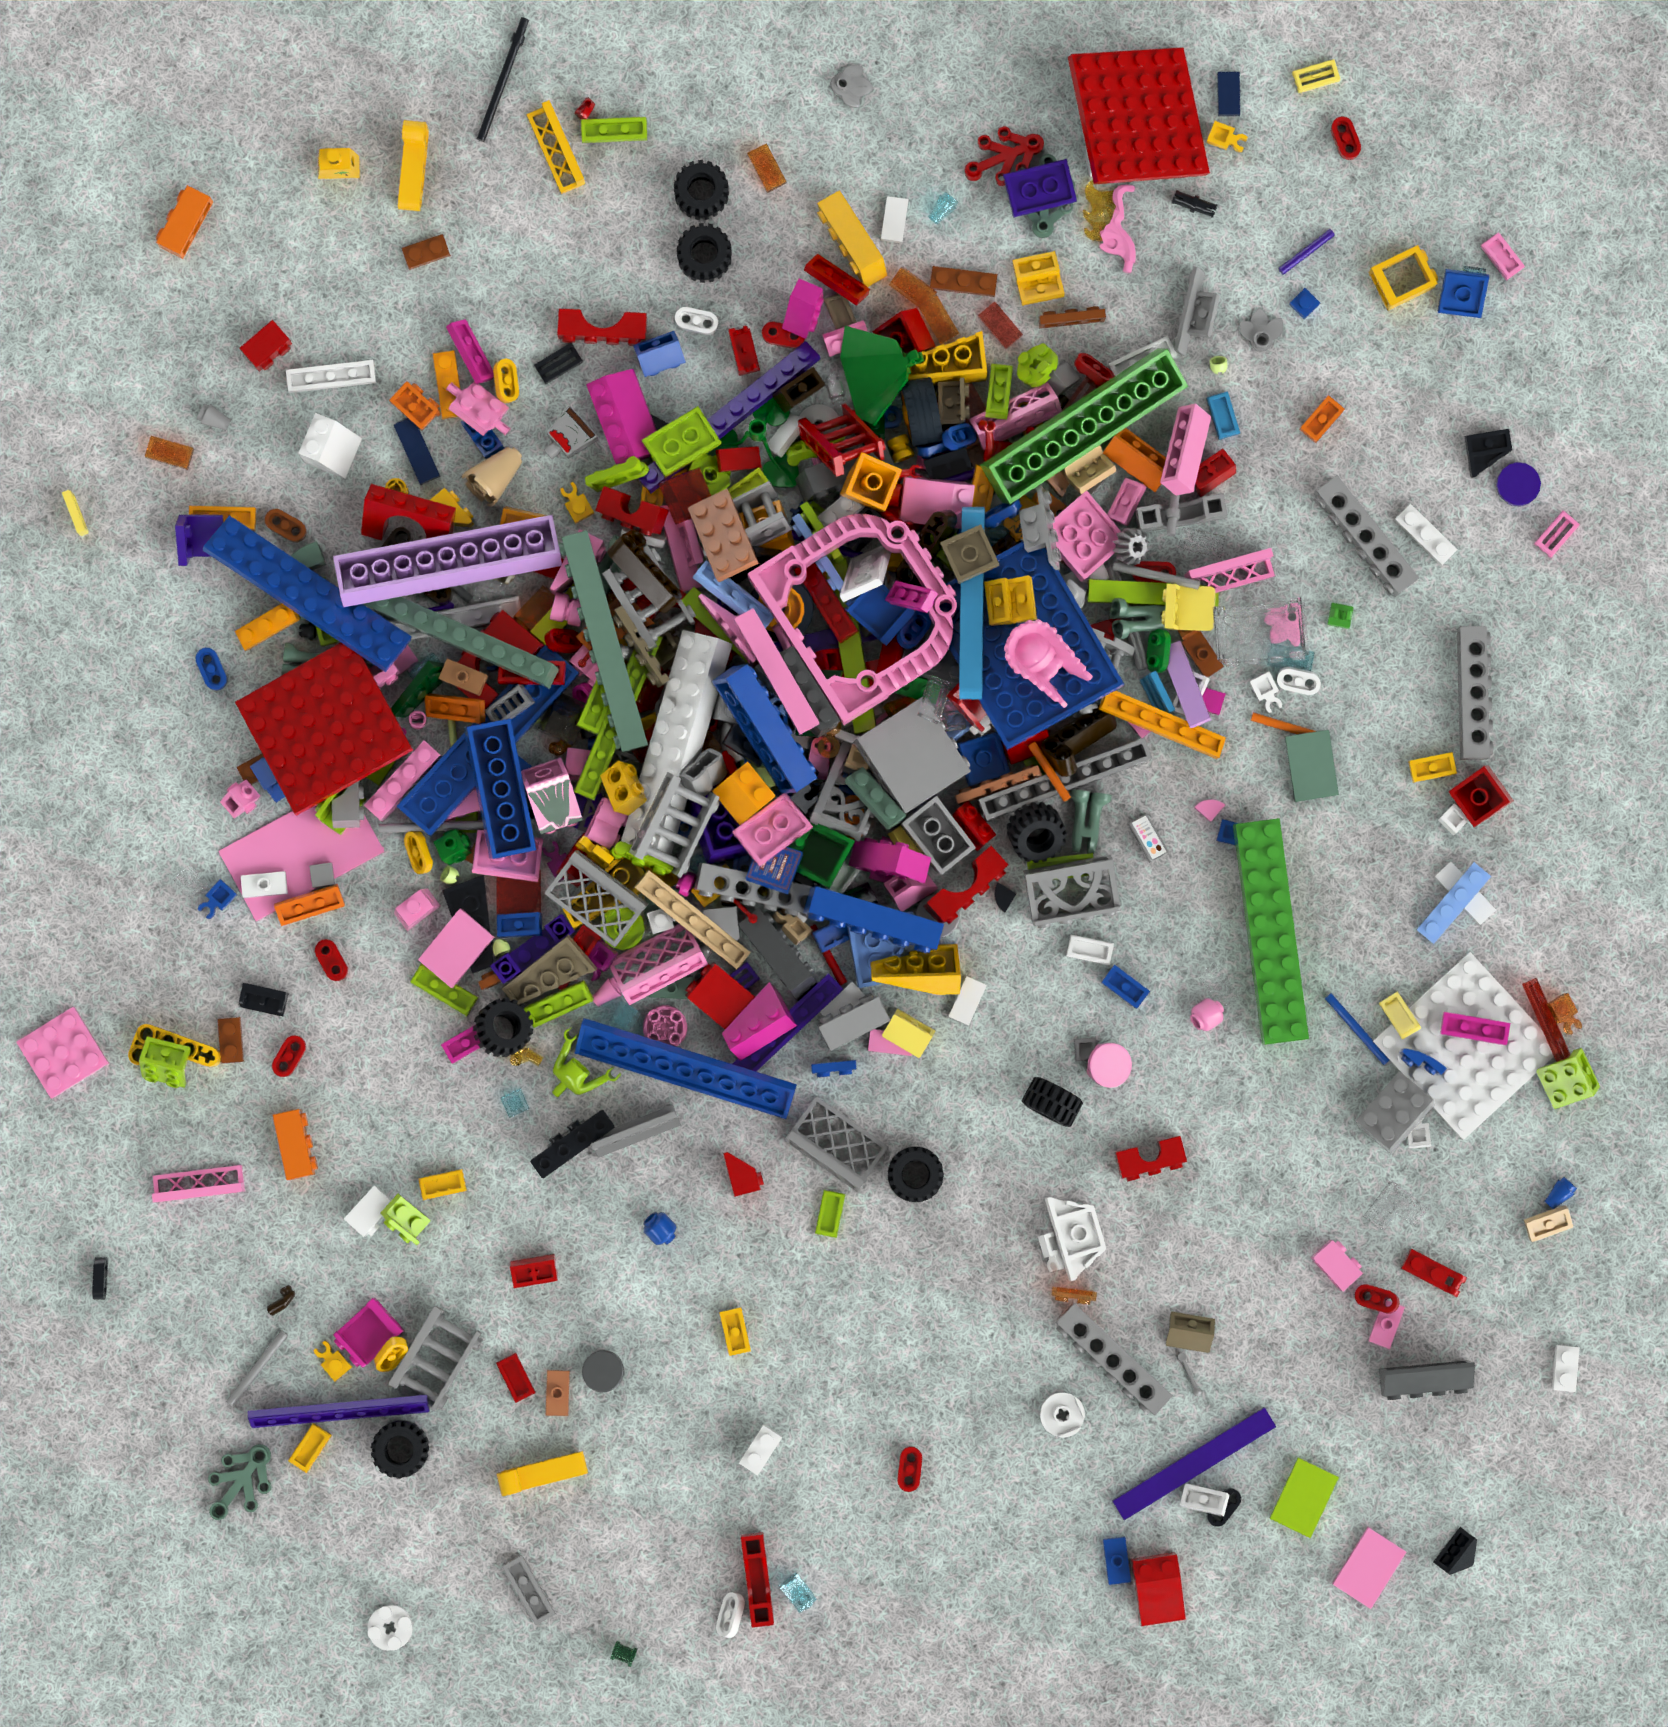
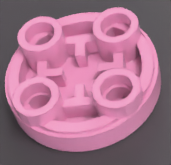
M662 1005L652 1009L646 1015L643 1022V1033L647 1038L677 1047L686 1037L687 1022L684 1015L677 1008Z
M1098 1044L1088 1058L1087 1074L1100 1086L1117 1087L1124 1083L1130 1075L1132 1068L1131 1057L1127 1050L1119 1044Z

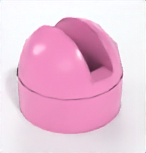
M413 711L409 715L410 726L417 730L422 729L426 725V715L422 711ZM423 720V723H412V721Z

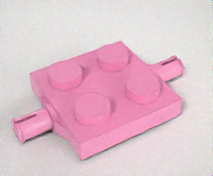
M474 381L468 388L463 390L452 382L448 385L446 390L456 396L449 410L482 436L494 428L504 435L510 431L511 428L501 421L509 407L480 384H476Z

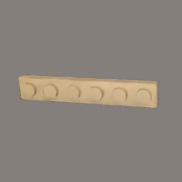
M647 870L634 886L640 893L736 970L751 953L650 870Z

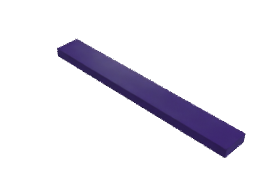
M427 1395L250 1410L248 1411V1420L251 1428L427 1413L430 1412V1404Z
M1265 1407L1115 1498L1112 1502L1123 1520H1126L1276 1428V1425Z

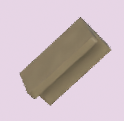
M1171 1311L1166 1346L1209 1353L1214 1338L1215 1319Z

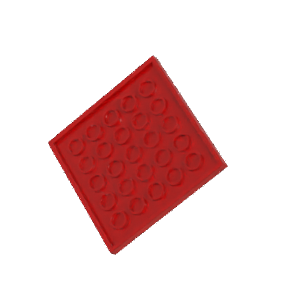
M1184 47L1081 53L1068 56L1094 184L1198 177L1210 174Z
M342 643L333 646L235 701L296 816L413 751L365 660Z

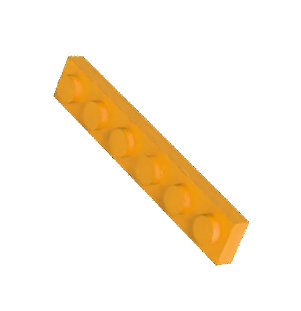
M1118 691L1103 697L1099 706V710L1212 758H1220L1226 740L1224 736L1200 726L1190 728L1188 721Z

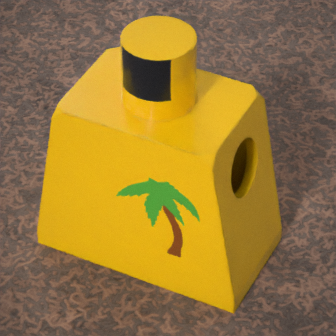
M351 148L319 149L318 179L360 178L359 155Z

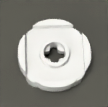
M1064 1392L1054 1393L1046 1398L1041 1405L1040 1420L1046 1431L1054 1436L1065 1438L1076 1434L1080 1430L1085 1418V1410L1078 1398ZM1061 1408L1069 1413L1066 1415L1067 1420L1062 1421L1061 1418H1056V1415L1059 1414L1058 1410Z
M392 1604L380 1607L371 1615L368 1621V1637L375 1646L382 1650L394 1651L399 1649L409 1641L413 1633V1624L409 1613L398 1605ZM392 1621L395 1623L394 1628H396V1632L391 1631L389 1634L386 1632L384 1625Z

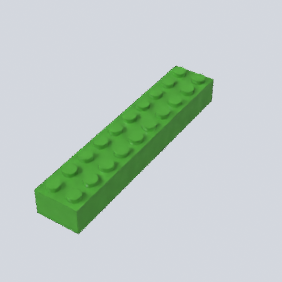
M1157 348L980 466L1001 503L1011 504L1187 388L1188 385L1169 350Z
M1280 818L1234 824L1235 847L1262 1044L1268 1045L1309 1039Z

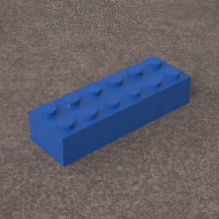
M748 664L731 667L713 679L712 683L781 794L798 792L817 779L814 773L816 772L815 767L810 761L806 760L803 755L804 750L802 746L795 742L791 736V728L786 723H783L780 718L781 713L779 709L768 698V691L756 679L757 674L755 670L748 666Z
M511 719L464 727L489 858L495 859L535 851L536 845Z
M817 886L810 888L803 912L808 914V919L823 922L825 919L830 921L829 925L837 928L849 926L851 927V932L862 935L869 932L872 933V938L882 941L888 938L893 939L892 944L902 947H909L910 944L914 946L915 951L930 953V950H937L944 927L943 923Z

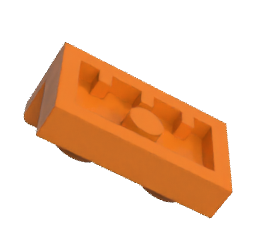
M406 381L389 399V402L423 431L436 416L439 417L441 415L438 410L440 406L431 397L427 400L422 395L424 391L417 384L413 383L411 385Z

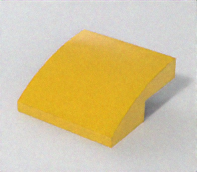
M1055 251L1012 260L1022 306L1065 297Z
M1030 575L1013 579L1000 578L984 582L989 625H1006L1037 620L1033 582Z

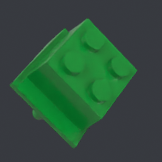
M811 823L813 828L800 838H797L788 847L803 852L797 873L830 889L855 841L819 823L818 825Z

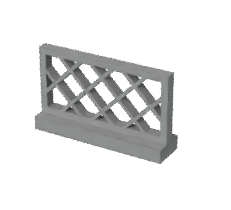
M579 850L574 851L566 865L544 893L614 947L618 945L648 905L646 901ZM571 865L579 870L580 879L568 881L567 870ZM564 876L565 881L559 882L561 878ZM593 880L597 883L598 893L586 894L584 881ZM581 882L582 895L570 896L568 883ZM565 884L567 897L558 898L552 893V890L556 885ZM611 894L614 896L616 906L603 908L602 895ZM598 895L600 908L588 910L586 897ZM583 897L585 910L575 911L572 908L571 899ZM628 907L635 912L630 920L621 921L619 908ZM616 909L618 922L606 923L604 910ZM601 911L602 924H592L589 920L588 912ZM627 923V925L622 930V924ZM618 924L620 934L613 940L607 935L606 926Z
M815 1096L785 1139V1142L856 1192L861 1188L888 1149L886 1144L817 1096ZM816 1103L824 1108L826 1117L813 1118L812 1108ZM808 1114H810V1119L805 1120ZM839 1118L842 1120L844 1129L832 1131L830 1119ZM826 1120L828 1132L816 1134L814 1122ZM811 1122L813 1135L804 1136L797 1131L801 1124ZM848 1132H859L862 1142L850 1144ZM845 1133L847 1145L835 1147L832 1135ZM829 1135L831 1147L823 1149L818 1146L817 1137ZM876 1144L881 1148V1151L877 1156L868 1157L866 1145ZM863 1145L865 1158L853 1159L851 1147ZM847 1148L849 1160H838L835 1150ZM873 1159H874V1161H873L872 1164L870 1165V1164H869V1160H873ZM866 1161L867 1171L863 1176L855 1172V1162Z
M670 1105L619 1125L590 1145L599 1158L681 1126L674 1106Z

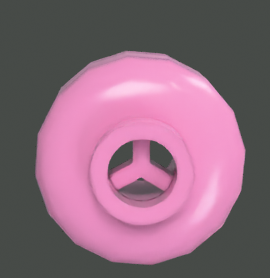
M1210 998L1202 1000L1191 1010L1190 1019L1192 1024L1198 1030L1210 1031L1223 1021V1006L1220 1002Z

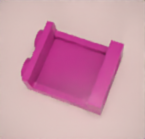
M372 1298L364 1308L333 1335L336 1338L334 1340L335 1344L341 1350L346 1349L351 1354L349 1356L351 1362L356 1367L360 1365L364 1368L375 1358L383 1345L391 1337L400 1336L405 1330L376 1298Z

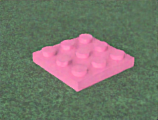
M1088 491L1082 493L1055 517V522L1052 523L1053 529L1056 530L1058 535L1056 548L1059 549L1062 560L1081 582L1115 553L1112 550L1116 548V544L1112 541L1118 540L1116 533L1121 532V530Z
M75 1007L70 1008L16 1042L51 1099L109 1064Z

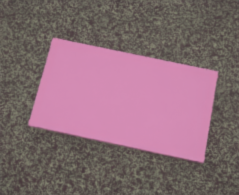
M317 805L297 816L291 811L219 850V855L222 857L241 894L242 875L286 872L288 894L244 898L253 915V919L258 921L275 912L274 903L317 889L312 888L310 865L332 863L334 879L384 853V847L381 846L365 814L364 820H360L359 828H346L342 835H339L317 819L315 816Z

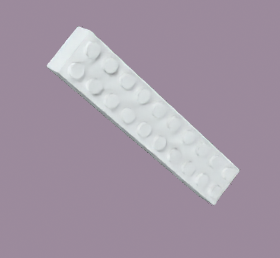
M686 630L682 631L669 675L670 680L666 685L639 778L647 801L628 816L622 842L633 844L667 772L681 778L683 770L696 762L701 754L718 696V691L712 680L725 672L732 648L731 643L711 636ZM681 778L680 783H681V786L684 787V784H683V781H682V778ZM679 794L673 795L670 802L671 806L684 812L687 798ZM667 814L663 816L660 823L662 827L678 833L681 820ZM658 834L654 835L651 841L652 847L669 855L672 854L675 842Z

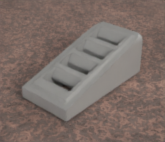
M518 684L485 709V713L492 722L499 721L500 719L494 712L497 708L503 717L501 720L513 719L533 705L535 701L526 688ZM517 694H520L525 702L522 703ZM511 698L517 705V708H514L509 700ZM502 704H505V706L508 708V710L510 711L509 714L505 712V710L501 706Z

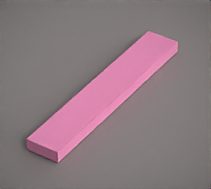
M752 608L734 618L736 625L799 735L819 725L817 717L755 609Z

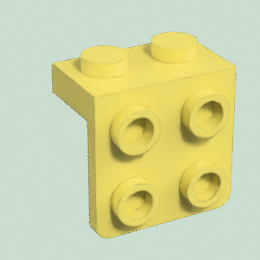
M1167 584V588L1163 590V602H1166V608L1162 612V624H1165V628L1169 630H1213L1215 588L1199 586L1197 590L1177 584Z

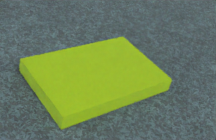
M698 406L642 439V443L665 478L721 445L720 439Z
M1297 1458L1269 1518L1311 1538L1339 1477Z

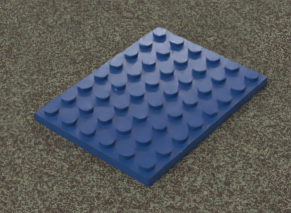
M1024 542L997 555L996 558L999 566L984 573V582L1000 578L1013 579L1030 575L1033 582L1037 619L1047 622L1050 627L1056 628L1057 634L1062 636L1063 641L1074 651L1075 657L1080 659V662L1086 666V671L1093 677L1091 680L1086 681L1068 673L1063 667L1058 670L1057 674L1049 682L1068 704L1063 708L1058 701L1052 700L1031 681L1023 678L1021 674L1015 673L1014 669L1006 661L1004 646L1012 629L1022 623L989 625L984 584L982 699L978 700L1007 750L1124 686V682L1059 570H1055L1049 563L1046 548L1027 553L1024 548ZM955 578L946 583V586L950 584L955 591L956 596L954 598L957 602L956 614L952 618L953 635L949 650L960 667L961 583L958 584ZM942 603L939 606L943 612H948L952 609L949 603Z

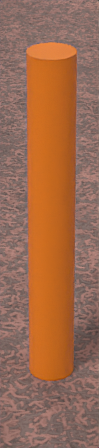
M1254 712L1251 717V721L1293 734L1316 732Z
M1037 743L1030 744L1028 746L1062 800L1064 802L1071 798L1070 794Z

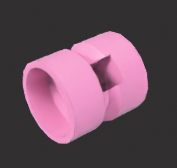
M556 592L550 620L557 622L567 620V624L580 627L581 621L577 608L581 607L579 599H570L568 594Z

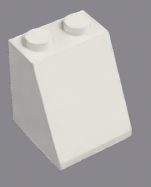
M315 413L298 454L306 464L346 479L362 438L337 421Z

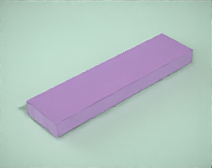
M1181 641L1172 643L1167 669L1189 727L1194 728L1211 721Z

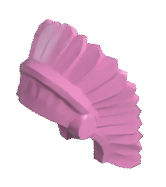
M1039 619L1036 621L1028 620L1012 629L1010 636L1007 638L1004 651L1006 652V661H1008L1010 667L1014 669L1015 673L1021 674L1023 678L1028 679L1041 691H1044L1052 700L1058 701L1063 708L1068 704L1049 682L1057 674L1058 670L1063 667L1068 673L1086 681L1091 680L1093 677L1086 671V666L1080 662V659L1075 657L1074 651L1063 641L1062 636L1057 634L1056 628L1050 627L1047 622H1042Z

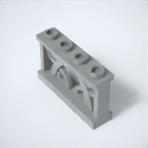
M843 741L809 822L815 825L819 823L859 841L861 835H867L871 825L867 821L869 817L874 818V814L869 809L864 814L861 809L865 808L866 805L861 800L845 804L843 792L834 786V784L847 785L845 783L846 779L842 777L841 773L845 772L849 776L850 773L856 772V770L845 766L851 744ZM874 778V780L881 786L877 778ZM831 797H839L840 805H837L838 801H833ZM848 813V818L851 822H853V816L859 817V824L854 826L846 823L844 814ZM827 814H839V819Z
M1111 855L1023 870L1031 920L1033 925L1038 926V928H1046L1051 926V923L1056 922L1068 924L1073 922L1072 919L1081 918V920H1091L1095 915L1103 914V916H1113L1117 911H1121L1114 861ZM1108 869L1110 886L1100 883L1102 870ZM1082 874H1089V878L1086 880H1092V882H1083L1081 880ZM1067 876H1073L1079 885L1089 888L1075 905L1062 900L1056 895L1065 887ZM1059 879L1060 885L1051 890L1050 888L1056 886L1052 884V880ZM1033 882H1038L1044 894H1041L1036 899L1034 897ZM1098 888L1105 889L1110 893L1111 898L1108 903H1097L1099 897H1104L1102 893L1097 892ZM1048 897L1050 900L1044 904V909L1050 906L1052 912L1043 915L1038 911V904ZM1059 907L1065 911L1059 912Z

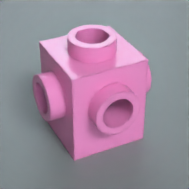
M245 780L240 784L237 782L232 784L226 790L228 793L220 803L233 818H236L243 812L248 814L257 806L255 802L260 798V795Z

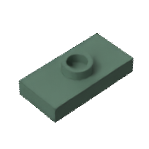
M685 976L650 994L649 997L688 999L685 996L687 993L685 989L694 980V977Z

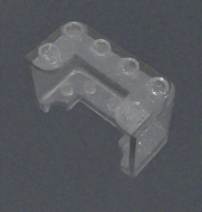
M1301 597L1291 598L1288 604L1285 601H1280V603L1244 607L1232 606V610L1231 608H1224V606L1213 607L1217 660L1226 665V667H1238L1241 662H1248V665L1261 664V660H1270V663L1283 662V658L1289 657L1293 661L1304 660L1305 656L1309 655L1305 601Z

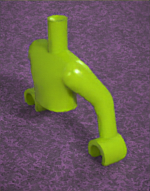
M573 1027L565 1030L564 1038L566 1040L553 1067L554 1075L561 1081L552 1091L556 1097H559L567 1088L574 1094L581 1095L607 1081H616L621 1076V1073H619L616 1077H613L611 1070L614 1067H611L607 1070L606 1074L584 1084L590 1072L580 1061L572 1058L564 1065L573 1041L579 1036V1033L574 1037L569 1035V1031Z

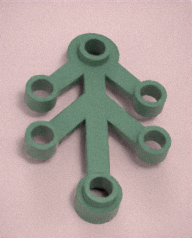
M1045 154L1040 158L1039 165L1045 164L1044 161L1046 159H1050L1052 162L1057 160L1053 155ZM1073 203L1069 204L1071 207L1069 210H1064L1060 206L1049 217V209L1040 211L1039 215L1036 212L1027 214L1033 222V233L1039 238L1049 237L1054 230V223L1065 214L1072 212ZM1044 223L1047 225V229L1041 230L1039 225Z
M257 1444L250 1449L249 1453L237 1455L228 1453L222 1457L221 1462L224 1467H231L235 1463H249L244 1470L226 1473L213 1472L208 1476V1482L213 1486H217L221 1482L236 1480L223 1499L211 1505L209 1513L213 1519L222 1520L228 1515V1506L242 1487H244L245 1510L247 1512L257 1510L258 1502L254 1498L251 1474L257 1468L259 1477L257 1489L261 1494H267L271 1491L272 1485L268 1481L266 1464L271 1459V1452L267 1446ZM258 1451H261L264 1454L262 1460H259L256 1457V1453ZM227 1456L232 1458L230 1465L225 1463V1457ZM212 1475H217L219 1477V1481L217 1483L212 1482ZM262 1483L268 1484L267 1491L261 1490ZM249 1501L255 1503V1508L252 1510L247 1507ZM218 1506H221L224 1509V1512L221 1515L216 1513V1508Z

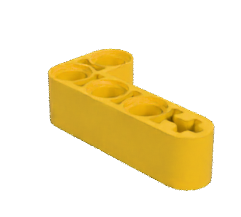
M403 121L402 139L404 145L398 194L399 210L421 211L429 128L426 122Z
M143 1024L138 1027L128 1052L131 1063L140 1065L139 1061L135 1059V1053L137 1050L143 1049L145 1043L143 1032L145 1029L150 1028L153 1032L152 1038L164 1040L165 1037L172 1036L176 1044L186 1046L192 1043L195 1051L188 1057L190 1061L207 1067H215L221 1062L218 1049L149 1024ZM213 1051L212 1055L215 1056V1060H210L208 1063V1058L199 1055L201 1052L210 1054Z
M580 1451L504 1470L496 1475L501 1496H507L522 1490L587 1474L588 1469L584 1453Z

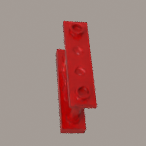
M846 403L841 404L843 416L815 425L806 417L798 420L801 440L836 477L844 474L843 465H845V462L858 458L861 452L865 454L873 452L879 460H885L883 451L886 448L883 439L879 438L856 415L855 410H852ZM844 424L847 425V427L827 433L825 435L821 433ZM851 434L856 435L852 438L840 441L835 444L831 442ZM861 443L865 444V446L856 448L843 454L839 452Z

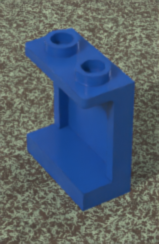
M882 584L847 600L845 603L847 607L844 610L887 646L914 615L915 611L887 602L885 599L890 590Z

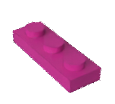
M467 320L452 322L446 326L475 383L480 384L494 379L493 369Z
M895 581L885 600L892 605L928 613L929 609L934 605V600L938 593L929 588Z
M1443 1012L1440 1034L1506 1046L1511 1023Z

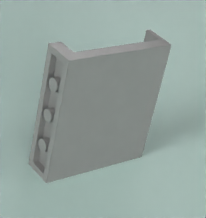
M923 697L853 742L884 791L905 814L971 772L969 761L965 756L960 755L957 750L958 745L952 737L949 738L945 732L946 727L941 719L935 717L933 706L928 700L925 701Z

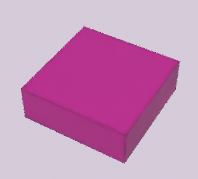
M1209 688L1205 689L1202 697L1209 713L1220 714L1225 693Z

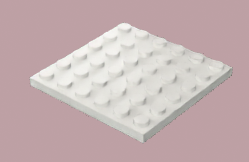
M1471 952L1466 954L1409 1007L1420 1024L1421 1029L1402 1040L1391 1023L1373 1040L1398 1071L1434 1100L1435 1106L1433 1109L1462 1140L1469 1136L1534 1076L1538 1068L1543 1067L1561 1051ZM1443 1012L1511 1023L1508 1043L1505 1046L1442 1035L1440 1030ZM1404 1048L1419 1051L1434 1058L1447 1069L1442 1075H1437L1436 1073L1431 1075L1424 1069L1423 1066L1425 1064L1423 1062L1419 1067H1414L1413 1065L1409 1067L1401 1060L1402 1055L1399 1051Z

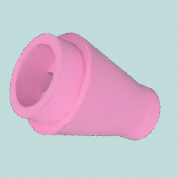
M615 977L608 978L596 993L592 995L594 998L593 1002L600 1007L602 1004L622 996V991Z

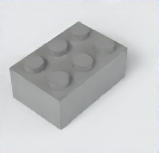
M936 795L906 813L904 820L899 822L920 852L931 857L930 865L940 875L944 874L976 848Z
M870 993L859 999L860 1004L853 1007L850 1003L839 1009L840 1014L833 1017L830 1013L819 1019L820 1023L817 1024V1027L830 1051L890 1021L877 995L872 996Z
M1399 1071L1355 1122L1362 1131L1389 1154H1392L1435 1106V1103L1429 1095Z

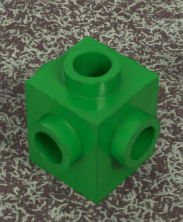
M457 829L449 830L442 835L443 837L433 841L441 860L448 865L460 863L468 855L472 854L469 847L471 845L469 837L466 833L463 834Z

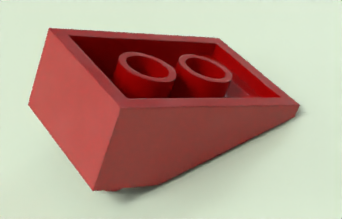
M1171 1552L1131 1559L1141 1626L1185 1620L1183 1591L1177 1554Z

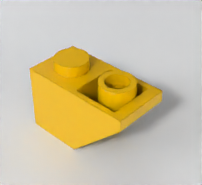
M443 488L430 499L431 501L456 508L454 526L471 528L474 525L471 520L474 516L466 507L462 509L457 502L460 499L452 490L448 492Z

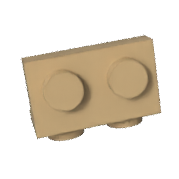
M1099 445L1064 468L1063 471L1066 480L1082 494L1115 473L1116 467L1103 454Z

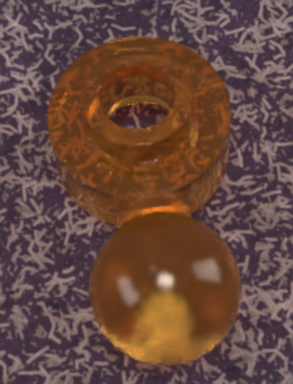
M840 721L835 729L827 732V735L818 742V752L825 758L835 757L840 750L839 741L835 738V735L841 730ZM826 743L832 744L831 751L824 749Z

